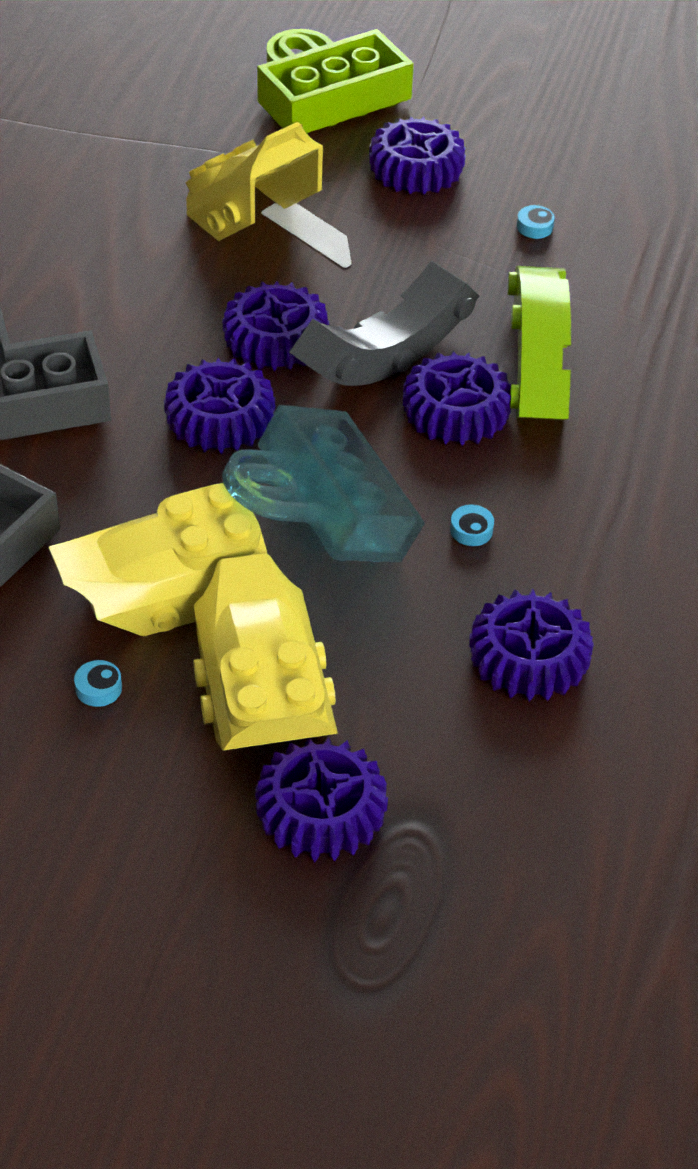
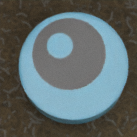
M538 205L526 206L518 213L517 229L528 238L541 239L547 237L553 231L555 216L546 207Z
M464 505L453 512L450 532L457 542L467 546H479L488 542L493 535L494 517L486 508L479 505Z
M104 660L90 661L83 664L75 673L76 695L86 705L94 707L109 705L122 692L121 673L111 662Z

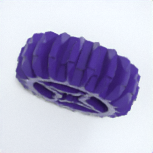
M409 116L408 120L396 118L394 124L387 122L384 123L383 128L376 129L375 136L372 137L371 144L369 145V164L371 165V171L375 173V179L383 180L385 187L394 186L396 192L406 190L410 195L413 192H421L425 195L427 191L431 190L439 193L441 187L450 188L452 182L459 180V175L465 166L464 140L459 138L458 131L451 130L450 124L440 125L438 119L429 121L425 120L424 116L421 119H414Z
M261 281L260 287L247 286L245 293L237 292L235 293L234 300L227 302V308L222 320L224 340L227 347L231 348L233 357H242L244 364L255 362L258 370L264 366H271L274 372L277 367L281 366L291 370L295 363L305 366V363L289 352L312 319L329 325L325 304L319 301L318 294H309L307 287L296 289L293 282L285 286L280 285L278 281H276L275 285H266Z
M452 351L450 356H443L437 352L434 360L423 358L421 365L412 367V372L404 382L402 404L404 412H406L408 417V423L416 426L417 433L427 432L429 440L439 437L444 440L445 445L449 441H458L463 446L466 440L479 444L482 437L492 439L496 431L503 430L504 424L512 411L510 408L511 384L507 380V373L500 372L497 363L487 364L485 356L475 359L471 357L470 352L465 356H459L454 351Z
M218 357L216 362L212 363L202 359L200 366L196 367L187 364L185 372H175L174 380L168 382L165 394L166 399L164 400L166 421L169 424V430H173L176 434L177 440L186 439L189 448L201 445L204 453L210 448H218L222 454L224 448L231 447L238 452L241 444L253 446L256 438H264L265 431L272 425L275 397H273L270 380L263 377L262 370L253 371L250 363L240 366L237 365L235 358L230 362H221Z
M533 588L528 595H521L514 589L510 599L498 594L493 604L485 603L481 614L476 615L473 621L472 633H470L469 637L473 667L479 668L478 672L480 673L481 680H491L494 691L504 687L507 688L510 699L516 693L525 694L528 702L531 701L535 694H540L548 701L553 695V691L565 696L570 686H578L583 674H586L591 663L594 646L592 642L593 637L590 636L589 622L582 621L581 609L569 610L568 599L556 602L551 592L545 597L537 596Z
M329 736L323 744H314L310 738H307L304 747L299 748L290 742L286 749V754L274 752L271 765H263L260 780L255 789L256 800H258L256 802V814L259 816V820L262 821V828L266 836L274 835L278 849L291 844V852L295 858L303 851H308L314 862L319 858L320 853H329L331 858L336 861L340 850L344 849L354 856L356 850H358V843L369 845L373 839V833L380 831L388 806V797H386L387 784L385 777L379 775L380 769L377 761H367L364 749L352 753L348 740L338 747L332 744Z

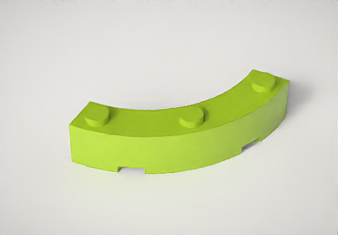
M516 266L515 272L508 273L507 295H514V305H512L511 329H518L517 384H511L510 408L516 409V418L569 419L571 370L562 369L563 348L571 346V311L568 279H565L566 270L564 268Z

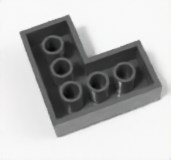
M0 307V440L112 421L108 381L92 330L10 344Z

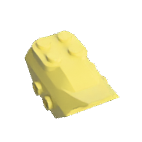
M296 122L266 136L257 146L254 140H251L233 149L234 151L225 155L223 153L206 161L203 165L189 172L191 179L185 182L189 189L186 198L187 216L220 241L255 223V187L284 209L321 191L323 145L311 139L304 131L302 124Z
M225 483L214 484L170 496L159 504L155 514L48 547L63 584L76 590L89 600L97 620L143 637L196 622L193 605L206 591L214 574L216 564L220 559L267 553L260 525L244 494L239 488Z
M267 553L220 559L216 564L214 574L206 591L193 605L200 659L193 660L197 687L205 686L207 695L200 696L204 724L213 723L218 745L224 751L338 734L331 705H335L334 684L331 677L324 678L322 669H326L325 649L323 642H315L302 590L295 586L281 572Z

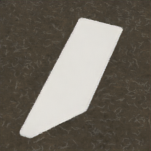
M275 203L261 211L263 215L343 268L352 265L347 236L297 203L285 209Z

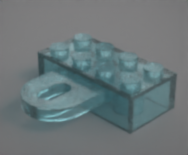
M279 405L257 444L261 450H239L230 457L223 470L222 480L227 491L237 502L255 514L268 519L307 522L323 543L326 552L334 560L402 562L425 525L422 517L346 411ZM257 483H265L272 486H262Z

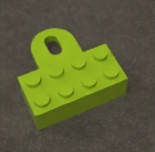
M292 29L274 35L268 41L266 47L267 63L257 66L258 103L282 128L298 122L302 124L306 134L358 116H364L367 113L385 107L394 106L412 98L414 63L378 29L333 42L324 34L313 30ZM291 49H299L304 52L294 54Z

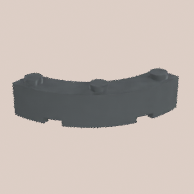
M431 260L412 285L400 295L405 301L388 314L380 311L367 319L357 322L353 329L348 330L340 326L326 325L312 319L289 353L334 383L352 386L371 384L408 370L412 363L426 355L440 343L461 320L471 315L475 308V302L480 296L465 281Z

